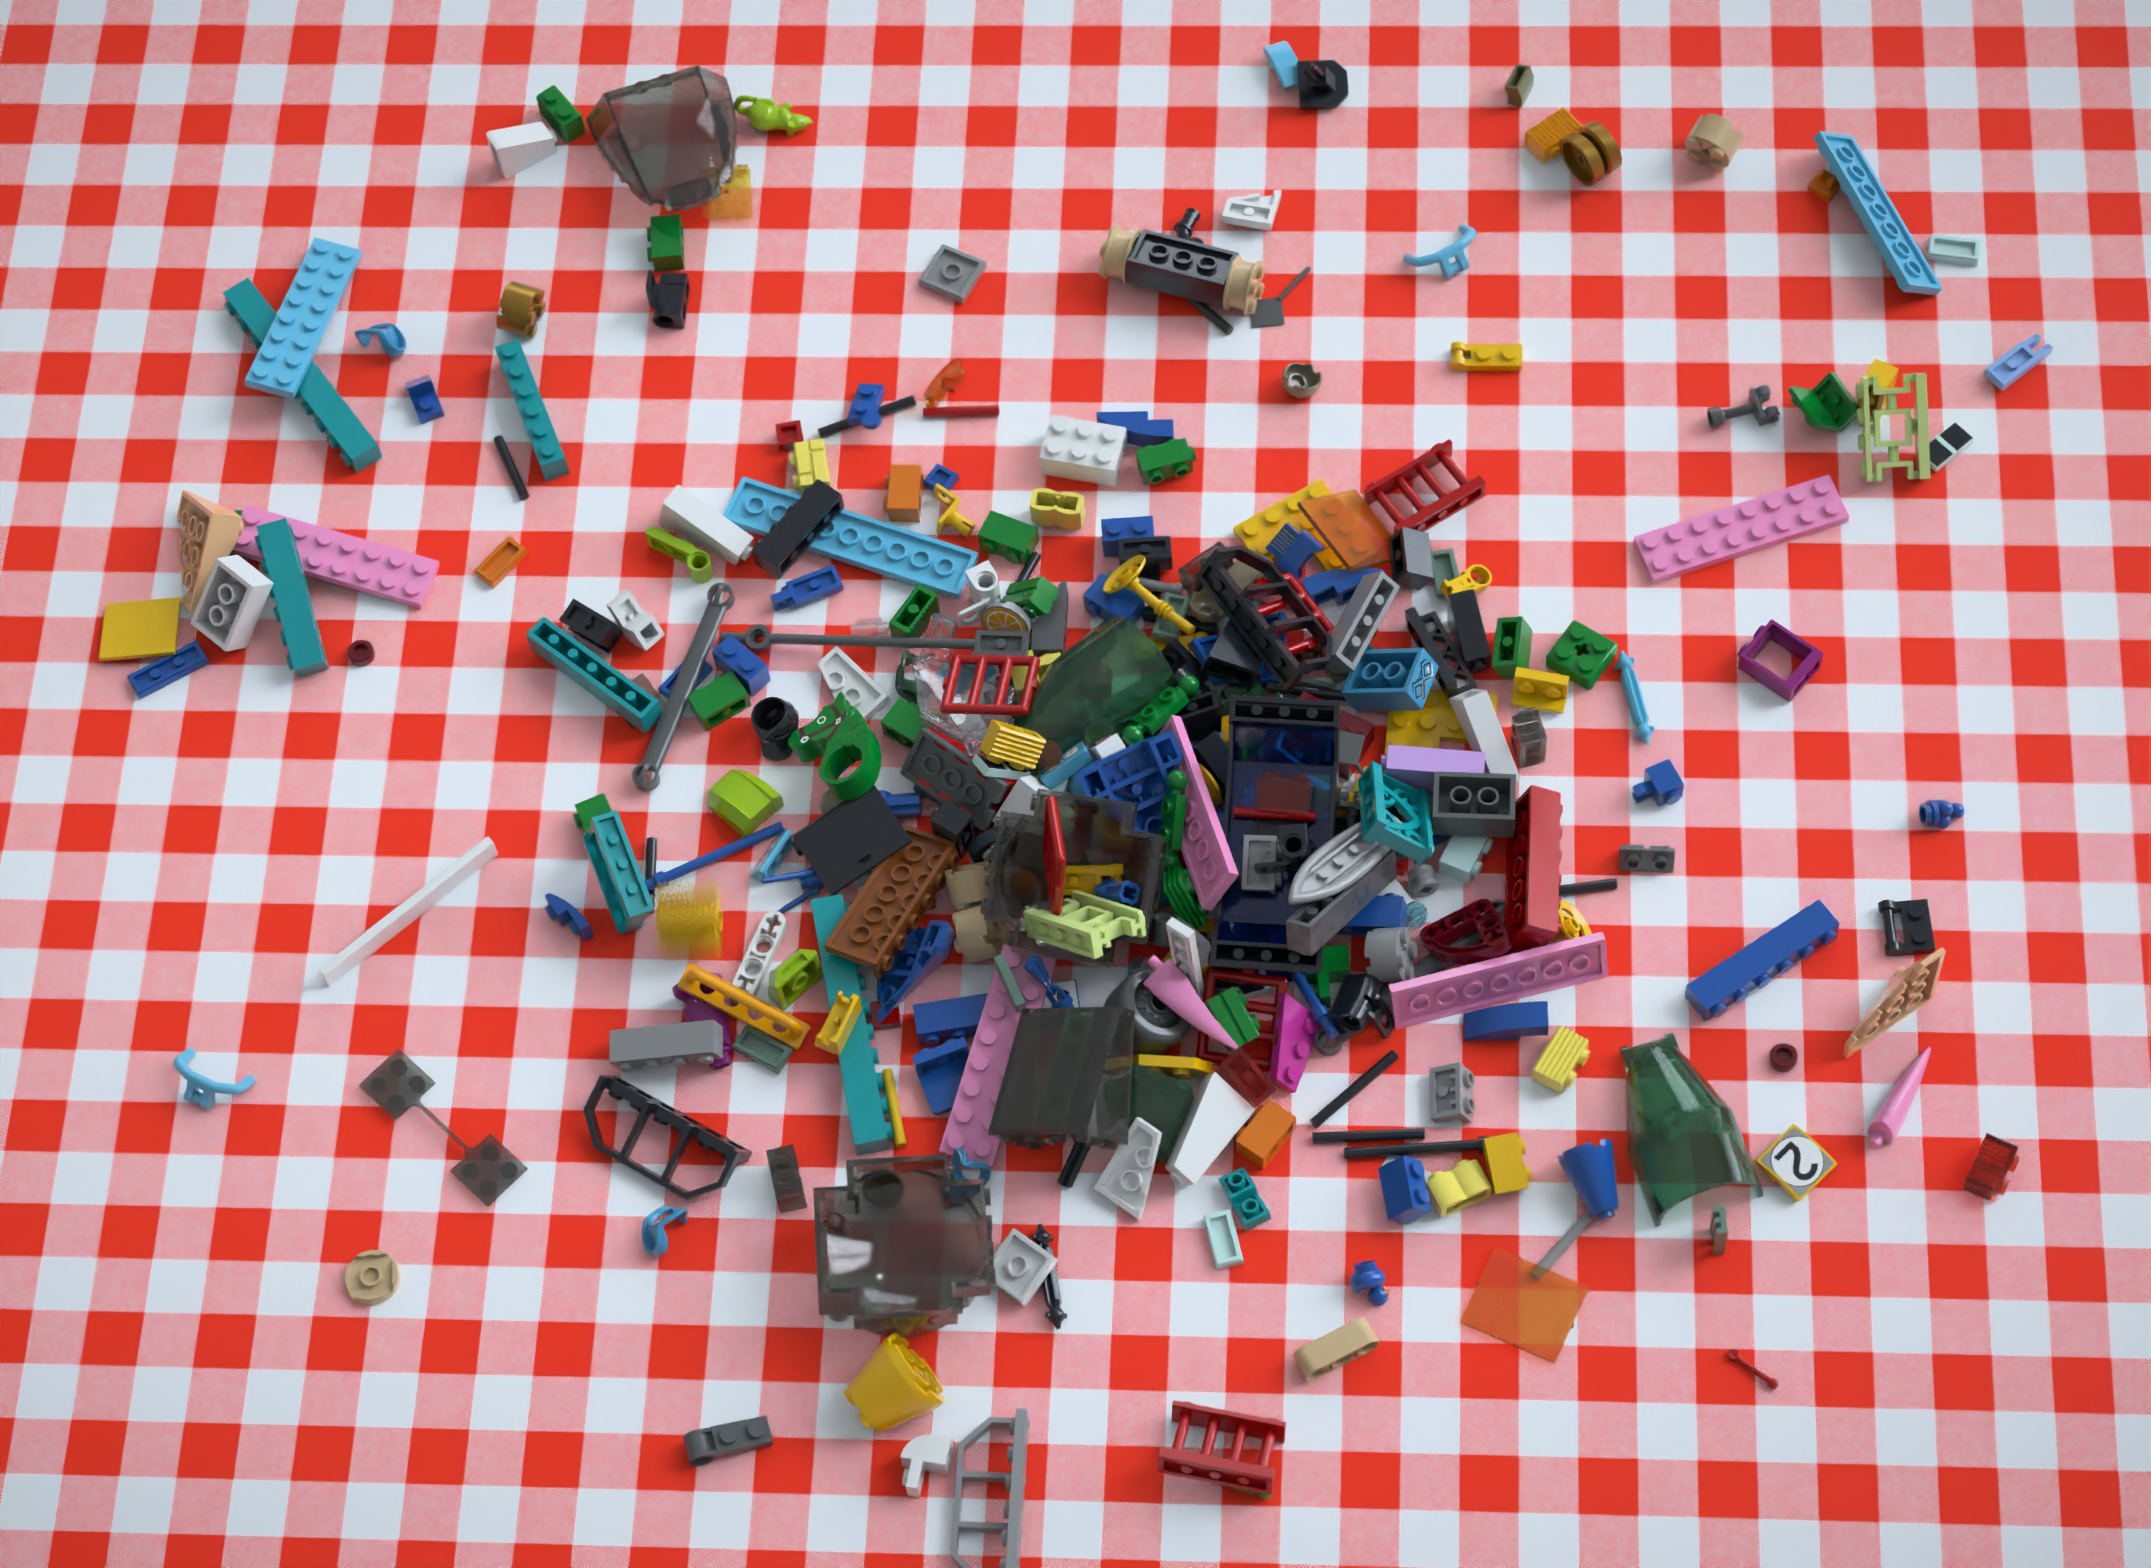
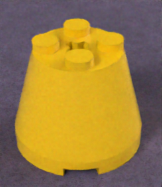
M895 1332L881 1343L850 1383L848 1389L844 1391L846 1399L853 1406L856 1404L861 1413L858 1414L861 1422L867 1428L872 1426L877 1433L887 1431L935 1410L946 1402L944 1396L940 1397V1393L944 1390L928 1364L922 1357L919 1358L913 1350H908V1341Z

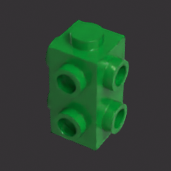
M1186 438L1171 439L1166 443L1154 446L1148 445L1136 450L1137 466L1143 485L1149 483L1156 484L1173 477H1183L1193 472V462L1196 461V455L1193 446L1188 447Z

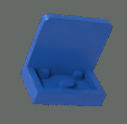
M964 1037L949 1039L943 1045L932 1049H922L912 1056L916 1074L934 1115H940L952 1110L969 1056L968 1046Z

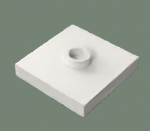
M1012 1228L980 1274L1026 1306L1058 1259L1015 1228Z

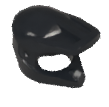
M764 698L753 708L751 722L760 738L764 757L774 761L785 760L792 754V749L788 745V739L799 728L798 710L790 702L781 698Z

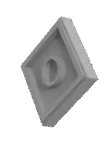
M942 244L919 279V286L963 304L986 269L987 263L984 260Z

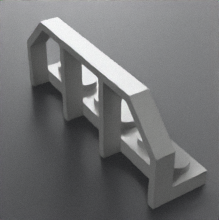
M1016 1408L1015 1418L988 1417L959 1442L951 1541V1558L959 1568H971L958 1554L960 1531L1002 1533V1547H1006V1558L1001 1557L1000 1568H1020L1024 1491L1027 1481L1028 1430L1030 1428L1027 1408ZM992 1427L1009 1428V1434L1014 1435L1013 1445H1008L1007 1461L1012 1463L1011 1473L964 1471L965 1451ZM963 1481L1006 1483V1491H1010V1501L1004 1502V1519H1008V1523L960 1521Z

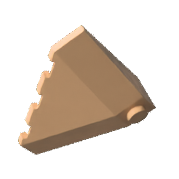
M182 489L177 511V522L181 523V529L183 530V534L178 536L179 553H183V559L185 560V565L182 564L180 566L181 584H185V590L187 591V596L184 595L182 600L183 607L189 612L194 613L216 559L230 555L237 543L238 535L242 534L243 521L242 517L234 511Z
M1943 947L1918 960L1908 968L1905 966L1899 968L1893 974L1892 980L1846 1041L1843 1051L1845 1058L1857 1052L1933 999L1946 952Z

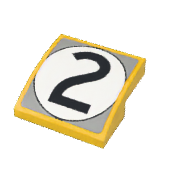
M1792 1124L1754 1161L1772 1182L1777 1181L1795 1202L1801 1201L1838 1164L1813 1138L1795 1124Z

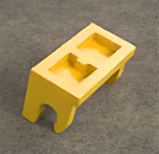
M841 990L837 992L833 1007L820 1033L817 1034L814 1044L815 1047L839 1056L862 1011L860 997L852 994L850 999L846 998Z

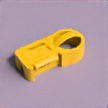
M1475 564L1463 570L1459 577L1450 581L1445 579L1439 588L1447 600L1449 594L1474 589L1475 594L1482 593L1490 585L1492 575L1485 566ZM1470 574H1478L1481 577L1474 581Z

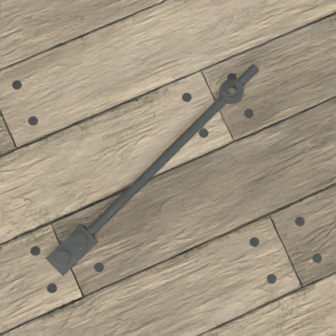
M762 624L751 626L746 633H720V642L731 634L739 642L747 643L749 648L755 652H764L772 644L972 649L974 654L1028 656L1030 639L1027 631L976 630L975 639L771 633ZM764 637L761 643H756L758 638Z

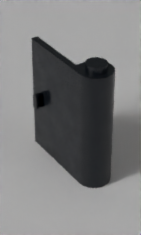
M873 785L864 795L853 800L842 801L792 835L795 841L791 845L799 857L803 854L805 855L832 896L913 841L879 790Z

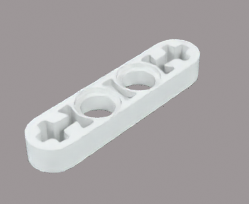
M770 911L764 915L732 982L733 985L743 990L745 981L748 983L746 992L754 996L757 995L787 931L786 919L781 912ZM776 920L779 921L780 926H774L772 936H770L771 928L769 923L774 924ZM768 942L771 948L766 953H760L756 950L758 944ZM751 965L760 967V972L755 976H749L745 973L746 969ZM731 999L732 1003L735 1006L739 1004L738 1002Z

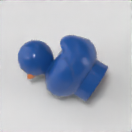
M1369 1260L1353 1264L1355 1272L1349 1280L1352 1290L1356 1294H1360L1361 1290L1371 1289L1368 1294L1369 1301L1375 1306L1384 1305L1388 1299V1293L1391 1291L1382 1287L1386 1281V1276L1381 1269L1377 1268L1376 1261Z

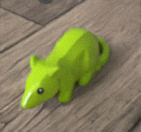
M740 95L734 102L736 112L747 116L751 125L758 130L782 129L787 131L788 136H792L794 132L803 130L812 124V120L809 117L789 112L792 109L791 103H783L780 108L774 105L775 101L773 99L749 95ZM743 102L753 103L751 106L746 108L741 105V103Z

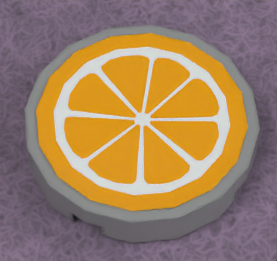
M994 600L987 604L981 614V624L984 630L1027 631L1029 635L1032 631L1029 615L1013 602L999 603L1000 600Z

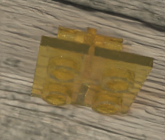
M728 162L727 165L713 164V169H701L703 219L753 218L751 168H748V164L738 165Z

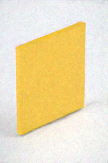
M181 597L106 604L99 654L100 661L176 655L182 604Z

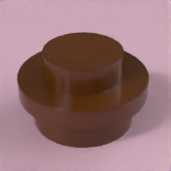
M1046 740L1038 763L1044 767L1057 765L1062 758L1061 747L1052 740Z

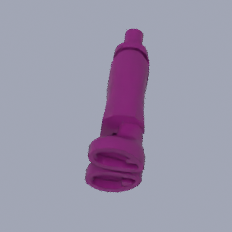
M712 973V974H714V975L720 977L721 979H723L721 974H719V973ZM677 983L672 988V992L676 999L686 1003L688 1006L683 1010L686 1022L715 1020L723 1026V1058L714 1059V1062L709 1064L711 1070L730 1066L732 1064L730 1058L732 1050L730 1047L728 1014L704 1001L700 1002L698 998L679 989ZM702 983L700 984V990L704 994H711L715 991Z

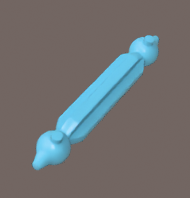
M1621 651L1615 669L1622 670V684L1633 722L1638 727L1637 733L1634 736L1636 739L1640 738L1646 744H1650V737L1655 727L1654 725H1648L1649 716L1637 674L1632 669L1633 662L1636 660L1634 657L1630 658L1624 651Z

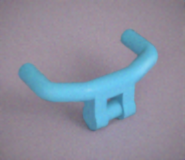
M1461 224L1458 227V231L1463 236L1457 242L1436 253L1421 257L1407 253L1403 256V261L1413 267H1423L1439 262L1443 276L1449 279L1454 276L1455 272L1459 270L1464 271L1469 268V262L1463 249L1476 237V230L1468 225ZM1455 257V262L1450 264L1449 259Z
M192 1048L186 1049L173 1060L175 1069L187 1080L184 1099L192 1103L197 1102L200 1104V1107L210 1110L215 1103V1093L241 1094L256 1082L252 1075H248L237 1084L220 1083L193 1072L186 1064L196 1055Z

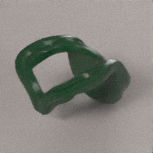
M904 651L896 672L895 689L899 696L919 705L928 699L930 692L924 684L904 678L905 666L920 662L919 656Z

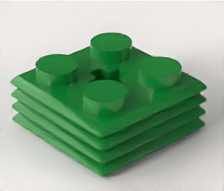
M1572 620L1547 654L1546 667L1561 675L1569 676V680L1587 690H1591L1617 654L1618 644L1582 623Z
M1178 863L1177 867L1173 866L1172 869L1168 868L1167 872L1163 871L1162 890L1175 914L1194 929L1196 927L1200 929L1201 925L1205 926V916L1209 912L1201 907L1188 868L1184 869Z

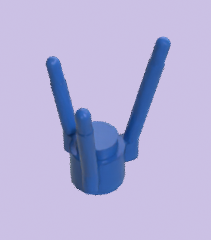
M813 867L799 872L761 879V883L765 884L798 878L801 889L808 890L779 909V912L783 914L809 897L819 894L818 888L823 887L824 884Z

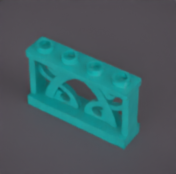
M1372 761L1358 780L1362 838L1370 844L1377 841L1413 859L1414 865L1420 867L1424 860H1428L1432 856L1435 848L1432 837L1433 831L1431 827L1428 790L1423 787L1421 790H1418L1383 772L1382 765ZM1393 805L1408 823H1397L1394 816L1385 808H1390Z
M614 810L592 817L590 820L591 827L588 833L582 836V840L617 933L624 934L642 928L644 919L649 913L654 912L655 908L618 811Z

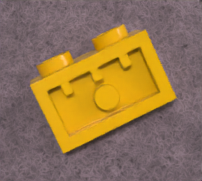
M1516 667L1511 705L1563 714L1568 694L1569 676Z

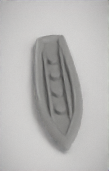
M1394 816L1397 823H1402L1397 817ZM1361 821L1323 844L1300 866L1290 887L1288 903L1290 905L1309 903L1341 892L1362 878L1391 848L1377 841H1374L1373 844L1364 841L1362 838Z

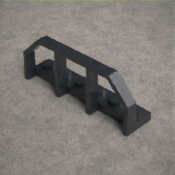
M1241 545L1215 548L1196 577L1285 691H1292L1306 672L1324 670L1331 660L1332 637L1271 561ZM1235 558L1263 573L1270 583L1246 586L1242 590L1219 560ZM1281 595L1298 618L1277 620L1269 625L1249 598ZM1307 629L1321 646L1320 658L1303 660L1300 664L1276 633Z
M600 1075L583 1109L594 1148L685 1199H692L726 1187L737 1163L748 1162L752 1151L617 1076ZM605 1088L609 1090L608 1095L618 1100H623V1098L631 1102L630 1107L640 1112L621 1152L604 1144L594 1111ZM650 1113L654 1115L653 1120L665 1126L671 1124L677 1128L676 1133L681 1135L662 1176L629 1158ZM691 1137H694L700 1141L699 1145L709 1151H714L715 1149L723 1153L722 1158L727 1163L718 1182L687 1191L670 1180Z

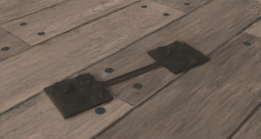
M398 1048L363 1080L359 1087L394 1120H397L407 1109L413 1106L420 1108L465 1151L464 1158L450 1172L488 1207L524 1174L528 1168L491 1133L475 1147H468L421 1103V1097L436 1084L435 1081Z

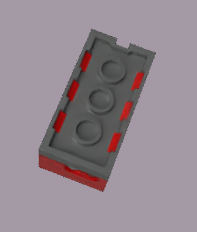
M943 722L920 729L900 771L901 775L940 802L944 803L947 800L972 814L974 825L982 831L999 825L992 820L1018 781L985 777L972 762L976 753H985Z

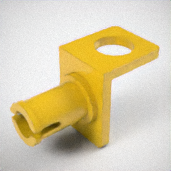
M937 483L934 486L933 496L949 508L937 522L936 532L940 534L946 526L950 525L966 538L969 537L970 533L975 529L976 523L958 513L961 499ZM941 493L946 495L949 498V500L943 497Z

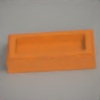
M508 536L474 570V574L494 589L529 554L528 550Z

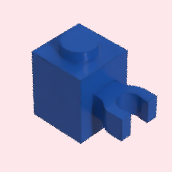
M1670 759L1645 768L1644 783L1633 786L1634 792L1632 797L1636 804L1652 796L1658 807L1664 804L1671 805L1679 801L1683 796L1684 783Z

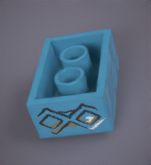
M1424 648L1366 649L1354 671L1349 672L1341 694L1356 711L1422 710L1439 666Z

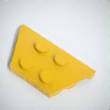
M1138 1054L1126 1057L1125 1060L1117 1059L1116 1071L1144 1072L1146 1077L1163 1078V1074H1172L1175 1079L1189 1080L1191 1075L1205 1076L1213 1072L1223 1077V1065H1212V1062L1195 1057Z

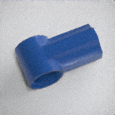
M879 790L896 818L921 817L919 792L891 794L888 791Z
M1115 878L1106 880L1093 888L1096 896L1126 906L1138 902V896L1141 892L1137 883H1131L1129 880L1116 882Z

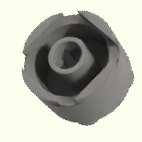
M1376 928L1368 931L1365 939L1364 953L1365 958H1370L1371 967H1366L1367 974L1376 977L1381 983H1396L1414 979L1413 958L1417 957L1418 950L1416 942L1410 939L1409 928Z

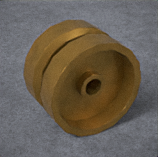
M1596 121L1588 122L1578 130V133H1572L1560 142L1561 155L1567 168L1585 186H1593L1604 177V174L1609 175L1622 165L1621 152L1615 139L1603 125Z

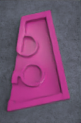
M1279 993L1277 1003L1281 1004L1280 1016L1275 1020V1029H1278L1277 1045L1273 1046L1270 1080L1287 1093H1295L1314 1045L1316 1032L1320 1029L1321 1025L1316 1023L1311 1011L1287 993Z

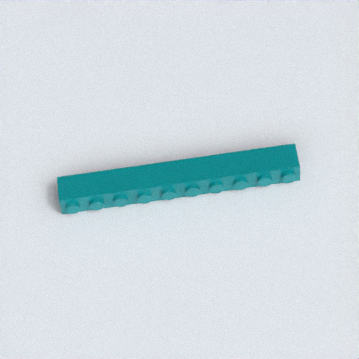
M247 277L223 292L226 303L223 305L231 317L234 315L237 317L236 322L243 333L248 332L251 335L249 339L257 350L261 347L277 314ZM312 360L294 399L299 398L302 401L300 403L302 409L307 416L312 415L315 418L313 422L319 432H326L328 435L326 437L327 441L334 450L339 449L341 452L339 455L347 467L352 466L356 473L383 458L378 443Z
M843 894L812 899L811 906L830 1011L839 990L849 999L852 994L858 995L862 1005V1011L839 1056L856 1153L858 1156L890 1149L888 1139H893L891 1123H885L884 1114L889 1113L886 1097L881 1098L879 1089H884L881 1072L876 1073L875 1065L880 1064L877 1047L871 1048L870 1040L875 1039L872 1023L867 1024L866 1015H871L868 999H862L861 991L866 990L863 974L858 975L857 967L862 965L826 952L824 944L850 907V902H844Z

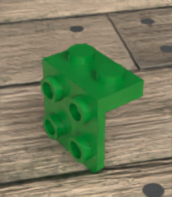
M1829 372L1813 389L1791 386L1788 389L1789 394L1792 396V403L1801 409L1805 415V421L1812 428L1842 432L1857 417V409L1860 406L1836 373Z

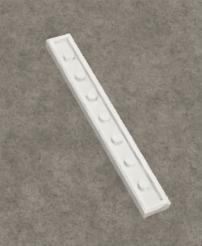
M489 837L484 838L322 965L318 970L329 987L495 858L498 852L494 842Z

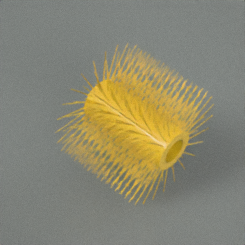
M705 878L703 891L701 883L700 897L699 884L698 890L695 888L696 893L694 895V880L692 893V880L691 883L688 880L687 892L685 884L684 895V886L682 884L680 899L681 882L678 884L677 881L676 895L675 887L673 893V884L671 894H669V885L667 895L668 885L666 883L664 900L665 881L663 895V883H661V893L658 902L659 888L656 898L657 935H659L661 941L662 956L664 953V959L667 958V962L670 943L672 944L669 962L671 949V960H673L674 947L675 956L677 950L678 957L680 945V959L681 955L682 959H684V946L686 942L685 961L687 948L689 956L690 943L691 956L692 950L694 949L695 951L696 944V960L698 947V960L700 947L702 960L703 947L704 955L706 948L708 955L710 941L712 954L709 951V958L712 955L713 959V949L717 941L715 953L717 948L718 957L719 945L722 940L720 935L723 921H725L722 917L723 911L719 901L718 880L716 892L715 882L714 888L712 882L709 897L710 880L708 892V880H706V893L704 897Z

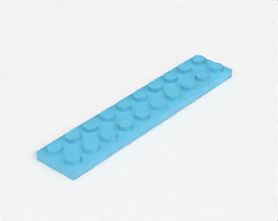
M742 476L723 516L743 530L766 536L771 526L776 521H780L786 514L788 507L796 503L802 495ZM843 509L807 549L808 551L915 586L920 584L933 592L958 600L968 583L965 571L975 567L979 560V552Z

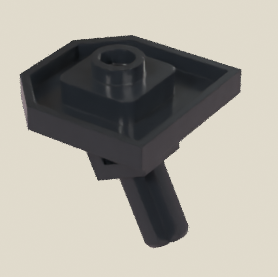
M1335 60L1297 61L1300 110L1337 109L1349 95L1347 70Z

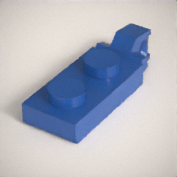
M830 565L785 582L786 585L780 588L781 591L770 595L775 611L788 607L793 609L843 591L844 585L835 566Z

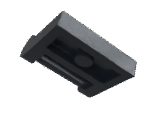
M1927 899L1906 901L1882 900L1878 902V910L1882 914L1886 944L1884 945L1885 955L1929 954L1935 951ZM1895 913H1900L1904 943L1897 942L1893 917Z

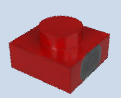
M800 420L775 424L780 451L794 448V443L804 441Z
M880 1001L870 1002L874 1031L901 1027L899 1005L882 1022L877 1021V1011L881 1009Z

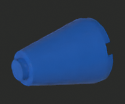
M1611 1139L1599 1140L1601 1145L1596 1147L1591 1142L1562 1152L1563 1156H1557L1561 1167L1590 1215L1598 1217L1599 1221L1614 1217V1211L1619 1209L1614 1152Z

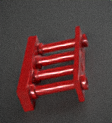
M1448 439L1443 443L1435 444L1430 451L1381 480L1371 482L1364 489V503L1366 506H1369L1378 501L1395 522L1394 533L1401 527L1425 532L1484 497L1486 482L1480 475L1474 479H1468L1450 458L1452 456L1453 442ZM1442 463L1460 487L1452 492H1447L1429 469ZM1420 475L1439 499L1430 505H1425L1407 482ZM1399 488L1417 510V513L1408 518L1403 517L1386 495Z
M1173 1400L1171 1422H1176L1178 1425L1172 1447L1160 1448L1158 1473L1272 1495L1275 1469L1268 1467L1274 1442L1285 1443L1287 1422L1276 1418H1264L1197 1405L1188 1401ZM1189 1425L1206 1428L1199 1454L1183 1451ZM1217 1431L1234 1434L1228 1459L1211 1456ZM1246 1436L1263 1439L1257 1465L1240 1462Z

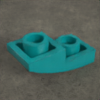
M1244 1167L1219 1178V1182L1246 1231L1271 1219L1269 1210L1257 1193L1256 1186Z

